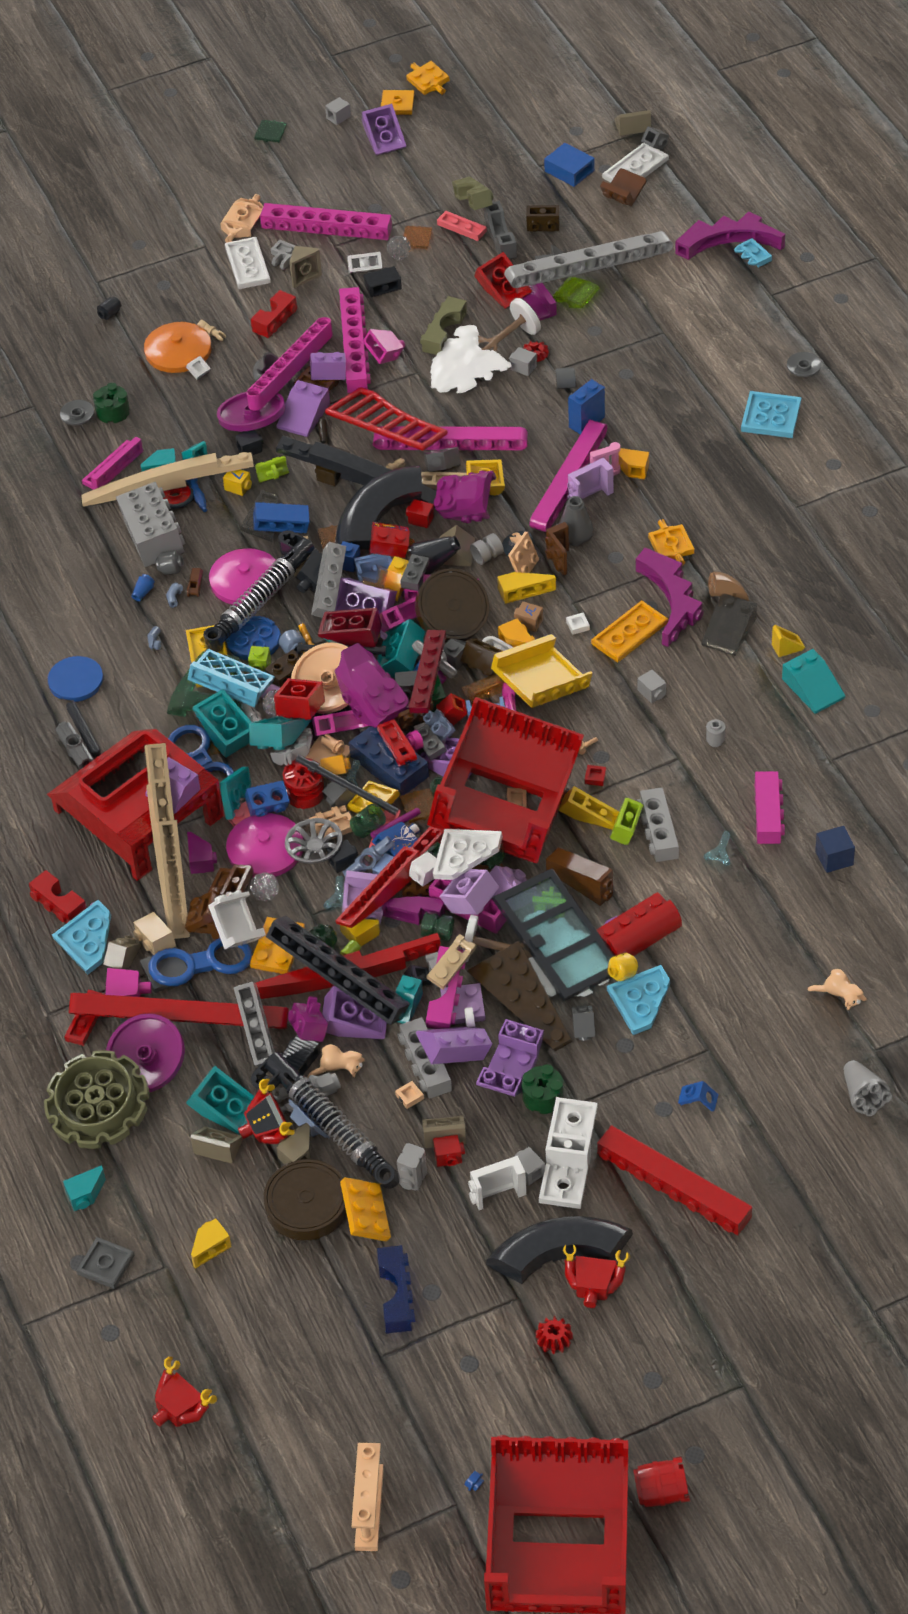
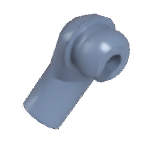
M173 583L166 593L171 608L178 605L176 594H181V591H183L181 584Z
M154 626L147 635L149 648L152 650H160L162 646L160 645L161 641L157 640V636L161 632L157 626Z

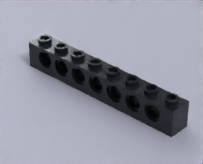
M283 916L273 920L266 935L269 940L389 1025L403 1019L410 1005L407 1000L289 917Z

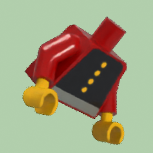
M262 1079L259 1082L260 1089L244 1112L248 1123L239 1127L238 1130L243 1139L254 1134L259 1142L279 1144L288 1135H294L295 1131L290 1130L289 1127L292 1123L286 1122L276 1099L268 1092L273 1091L275 1086L268 1085L270 1079Z

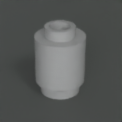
M718 719L711 720L706 725V740L712 747H719L725 741V724Z

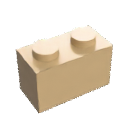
M155 912L133 922L135 931H133L134 936L138 941L143 942L146 951H151L155 955L158 951L176 947L172 931Z

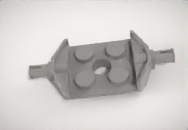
M305 728L292 745L285 746L284 750L271 752L272 761L278 765H288V763L290 765L298 754L306 757L310 751L313 738L311 729Z

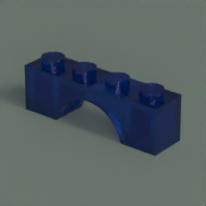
M402 1245L377 1248L380 1278L391 1281L397 1287L394 1297L383 1304L386 1334L412 1331L411 1322H415L414 1309H409V1304L413 1303L412 1290L407 1291V1285L411 1284L410 1271L405 1272V1266H409L408 1254L403 1253Z

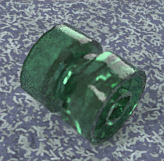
M370 804L350 819V827L357 837L365 839L371 832L385 824L386 817L379 806Z
M426 911L422 920L421 936L426 937L438 933L440 940L449 942L454 930V917L448 915L439 917L438 913Z

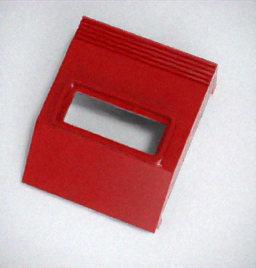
M475 697L469 718L441 784H438L427 825L443 831L444 829L501 831L503 837L500 851L537 864L565 794L584 735ZM470 772L542 797L538 810L534 811L466 787L465 783Z
M157 729L131 732L47 793L52 799L55 812L60 814L62 812L61 808H63L130 864L132 876L137 881L152 871L148 846L154 841L148 797L145 794L147 791L146 785L149 784L147 767L106 797L99 796L90 787L96 782L100 785L101 780L104 782V776L112 772L115 774V769L119 771V765L122 763H130L129 759L134 760L133 755L137 752H145V745L166 743L167 758L170 757L198 774L200 790L174 814V820H177V824L201 806L203 807L205 823L209 826H212L224 817L219 780Z
M506 1435L491 1437L492 1457L486 1573H484L486 1611L626 1614L628 1440L620 1438L600 1440L595 1437L589 1439H577L575 1437L560 1439L551 1436L532 1438L530 1436L508 1437ZM514 1516L605 1518L604 1544L514 1542Z

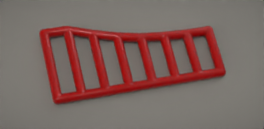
M359 387L325 409L326 415L424 451L448 434L446 429L400 410L376 392L363 387ZM359 395L366 396L343 412L336 411ZM372 400L378 402L355 418L349 416ZM383 407L388 409L368 423L363 421ZM393 414L398 416L382 428L376 426ZM405 420L410 422L395 433L390 431ZM417 426L423 428L409 438L404 437L405 434ZM431 431L437 433L423 443L417 441Z

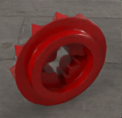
M536 340L535 343L530 341L529 344H524L523 349L531 352L534 350L537 362L547 358L549 350L548 346L544 345L543 342L538 343Z

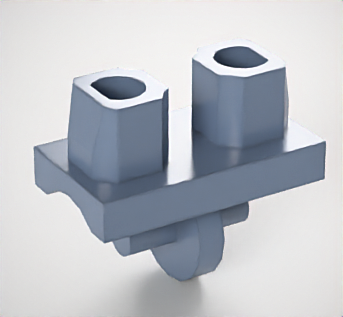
M438 709L435 712L429 711L423 717L425 723L443 744L446 742L447 737H451L452 733L456 731Z

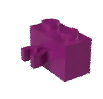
M308 997L307 1004L294 1003L292 1010L289 1011L288 1020L300 1040L319 1042L324 1040L328 1023L319 1010L321 1004L317 1002L316 997Z

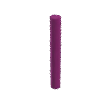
M415 808L376 829L370 835L374 839L380 832L399 822L405 823L420 815L421 812L419 808Z

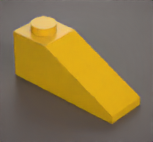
M512 572L497 577L498 590L505 604L556 590L555 575Z
M575 786L564 795L559 807V811L575 820L612 830L619 813L616 809Z

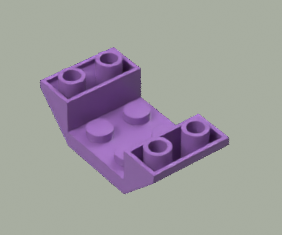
M505 1019L498 1035L499 1045L489 1067H483L476 1085L514 1097L522 1093L523 1074L534 1068L537 1062L544 1030Z

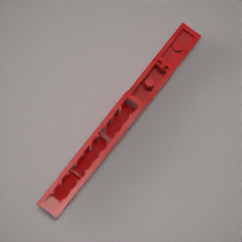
M430 826L410 848L404 846L335 920L336 924L353 928L398 893L412 880L409 876L412 861L427 851L434 857L438 854L444 831Z
M438 933L365 956L361 955L360 950L343 956L372 977H378L405 969L406 961L438 952L440 938ZM308 966L256 982L261 999L312 992L334 986Z

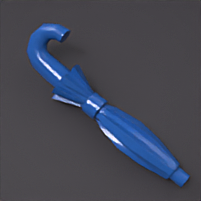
M198 478L186 480L193 489L196 503L203 512H206V499L197 484Z

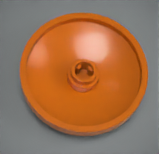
M173 322L162 325L152 331L144 343V352L148 363L154 368L168 373L189 371L186 368L188 363L199 356L206 361L212 349L209 334L200 326L188 322Z

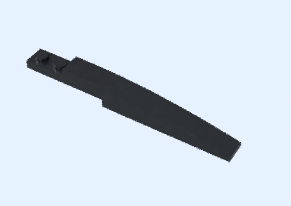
M282 436L276 447L277 453L339 472L342 479L365 485L375 477L391 471L379 464L316 441L314 445ZM422 484L421 501L434 504L437 491Z

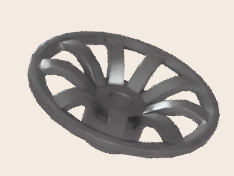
M323 818L307 819L297 823L290 829L285 838V848L291 858L307 864L319 863L328 860L338 852L342 845L343 836L340 828L330 820ZM315 823H322L324 825L319 835L316 836ZM310 824L311 837L301 827ZM329 827H332L335 830V832L329 833L324 837L325 832ZM295 831H297L302 835L304 840L292 837V835L295 833ZM333 837H338L337 845L328 841ZM290 843H297L301 846L291 850ZM325 848L334 849L331 853L326 855ZM299 851L306 852L304 859L295 854Z

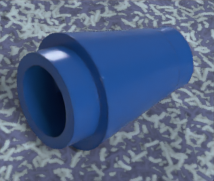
M146 574L140 576L131 597L136 601H141L154 587V579Z

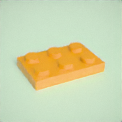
M266 918L263 926L266 935L273 920H276V918ZM296 922L305 929V924ZM266 935L260 938L250 961V968L280 974L290 972L295 957L269 940Z
M344 1177L340 1183L351 1235L388 1241L391 1238L380 1184Z

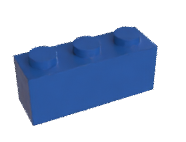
M255 502L253 512L254 530L276 532L290 530L295 533H307L309 526L308 505Z

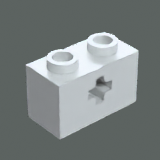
M380 252L347 256L349 274L382 270Z

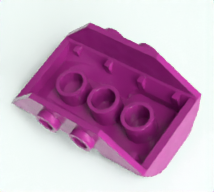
M479 471V473L470 472L468 475L463 476L449 475L442 477L437 482V492L434 500L435 509L444 519L460 520L463 523H471L472 521L482 522L483 519H489L490 515L487 511L491 480H496L495 473L493 471Z
M359 643L341 651L339 666L334 671L342 698L345 703L350 705L354 716L359 718L363 724L376 728L377 725L398 717L399 713L409 709L408 697L398 683L384 671L371 652L367 651Z

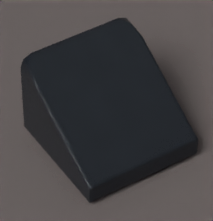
M410 965L404 972L405 976L422 980V986L431 984V981L427 979L429 974L428 967Z

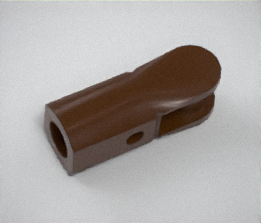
M201 568L191 569L187 597H190V595L200 596L203 570Z

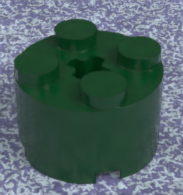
M108 383L107 386L93 393L96 416L100 421L108 423L107 421L119 423L128 417L130 407L128 395L124 388L117 386L116 383Z
M545 1064L534 1067L523 1074L522 1098L524 1105L529 1110L539 1111L540 1114L552 1113L556 1097L563 1098L564 1096L563 1079L557 1070L551 1065Z

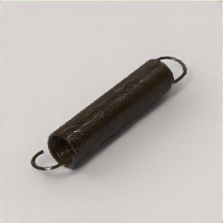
M320 419V443L327 445L326 420Z

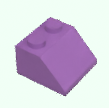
M311 353V380H345V353Z
M168 757L173 813L175 814L200 790L198 774Z

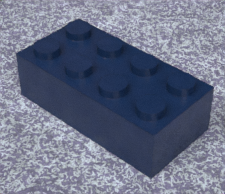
M370 726L349 742L350 757L387 787L398 790L401 798L429 777L428 762L417 753V760L405 762V765L399 767L393 754L379 734L377 727Z

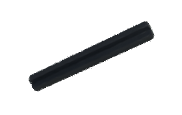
M73 701L67 703V711L93 757L100 756L101 749L76 703Z

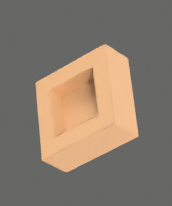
M413 1081L395 1091L396 1097L406 1109L424 1100V1094Z

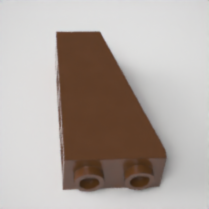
M559 847L546 858V871L553 869L562 882L599 906L612 898V869Z

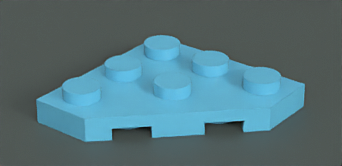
M97 900L52 934L53 939L87 975L104 962L111 913Z
M662 965L636 974L632 978L607 986V992L633 1035L652 1028L669 988L670 979Z

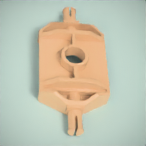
M255 194L249 200L240 198L233 203L220 223L221 230L228 235L225 239L226 243L232 242L234 238L251 237V229L259 219L263 209V205L258 202L261 198L260 195Z

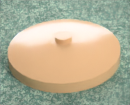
M339 643L317 645L305 652L294 666L291 679L323 682L325 702L316 713H333L349 705L342 698L334 671L339 666L341 651L348 648L345 645Z

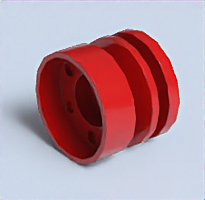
M293 760L283 770V781L288 794L289 804L300 809L312 808L318 805L324 798L323 776L307 770V767Z

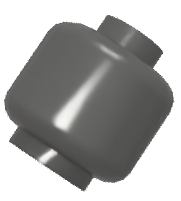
M175 550L161 552L159 557L156 558V566L158 571H161L164 575L177 574L180 572L181 566H184V560Z

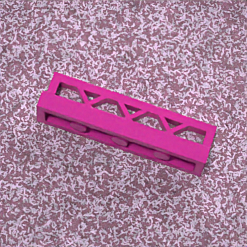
M135 437L131 441L126 440L82 480V484L93 490L107 485L143 452L141 439Z

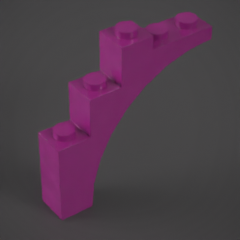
M749 211L738 222L726 216L720 218L713 226L698 220L675 241V254L690 260L707 248L731 242H745L751 238L759 244L782 250L785 247V233L763 224L762 217Z
M644 548L636 558V571L657 584L670 604L671 615L666 627L662 631V645L669 647L673 641L677 640L679 633L687 627V624L694 626L697 621L701 620L704 613L702 602L692 598L694 593L692 591V582L682 578L684 572L682 571L681 562Z

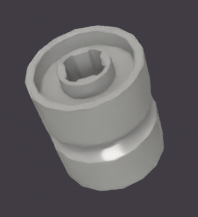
M494 533L470 545L471 554L480 565L490 561L492 556L496 558L504 552L500 539Z

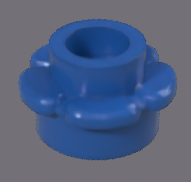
M475 1470L464 1483L469 1488L468 1491L472 1489L477 1491L484 1482L481 1479L483 1473L479 1474Z

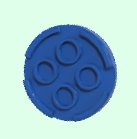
M253 616L239 631L232 633L226 639L228 650L235 657L248 661L251 646L269 647L270 656L275 653L279 648L281 633L272 620L266 617Z
M83 656L68 657L59 661L51 668L48 674V685L52 694L59 699L74 700V702L83 701L95 695L103 681V672L100 665L93 659Z

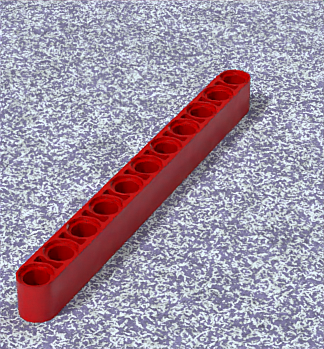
M70 993L69 1014L132 1018L141 1014H156L175 1022L244 1026L239 1006L233 1003ZM263 1006L268 1028L287 1029L289 1008Z

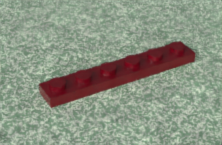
M427 630L409 704L410 713L429 712L445 644L446 630Z

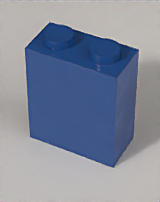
M564 143L550 155L546 156L544 159V169L546 173L575 187L595 171V158Z
M591 379L568 397L569 428L581 435L589 420L600 422L605 418L604 386Z

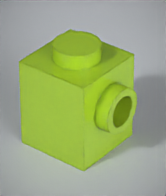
M251 646L248 657L249 666L265 672V668L271 664L269 647Z

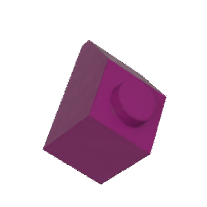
M187 832L191 874L214 872L217 854L212 852L211 844L196 834Z

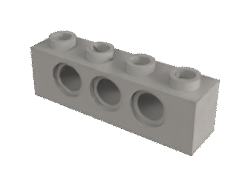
M328 542L323 549L311 615L323 618L324 612L335 611L346 546Z
M663 787L640 791V799H637V802L643 804L641 821L642 825H646V840H650V855H654L655 862L679 859V846Z
M249 982L233 988L255 1066L259 1067L271 1054L275 1053L257 984Z
M423 1018L400 1024V1033L397 1034L400 1044L406 1047L404 1050L407 1060H411L413 1063L412 1070L415 1077L419 1076L421 1091L426 1092L428 1099L452 1091L451 1079L444 1064H431L416 1035L417 1030H428Z

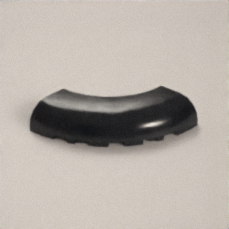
M408 466L397 468L375 477L361 487L346 505L339 519L335 543L341 545L344 541L359 545L360 550H370L372 522H378L396 505L413 502L414 499L421 501V467Z
M569 1216L553 1218L528 1226L509 1237L488 1257L486 1265L523 1284L531 1274L541 1268L546 1262L567 1259V1255L563 1251L565 1245L566 1253L568 1254L574 1252L573 1245L576 1247V1253L573 1256L615 1260L617 1251H622L633 1235L632 1229L619 1223L595 1217Z

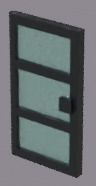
M549 869L494 896V903L563 1001L612 978L608 973V963L615 955L553 869Z

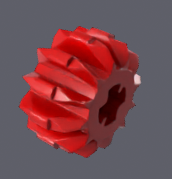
M556 1316L551 1321L545 1318L544 1323H539L538 1330L536 1331L537 1344L539 1347L543 1346L545 1352L551 1350L553 1355L556 1350L563 1353L564 1347L569 1348L571 1345L570 1340L573 1339L570 1324H565L564 1318L557 1321Z

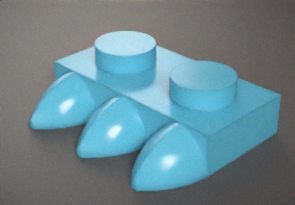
M753 238L735 247V253H742V259H749L748 265L760 267L772 261V255Z

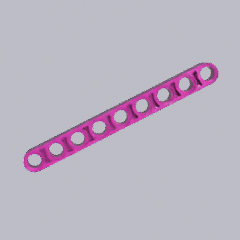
M322 317L317 319L247 390L246 394L250 410L262 409L310 360L311 353H317L331 339L333 332L330 318Z
M594 420L588 421L532 514L529 524L530 528L543 532L551 528L568 499V474L590 463V452L596 451L607 432V424Z
M396 426L390 431L395 433L404 426ZM416 427L405 434L404 437L409 438L423 428ZM441 427L446 429L448 434L425 450H441L458 447L459 450H523L527 447L528 432L523 427ZM431 431L417 441L423 443L437 433ZM374 433L373 446L376 449L419 450Z

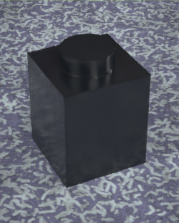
M255 430L235 435L236 446L240 453L251 452L253 456L262 452L263 438Z
M344 840L338 852L329 858L328 862L336 873H340L355 862L358 851L354 845L351 846L348 840ZM327 848V855L331 853L334 849Z

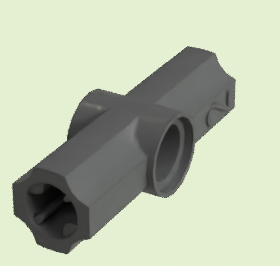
M64 721L59 723L55 731L66 747L68 755L73 758L78 768L82 769L94 759L83 744L81 736L76 733L70 722Z

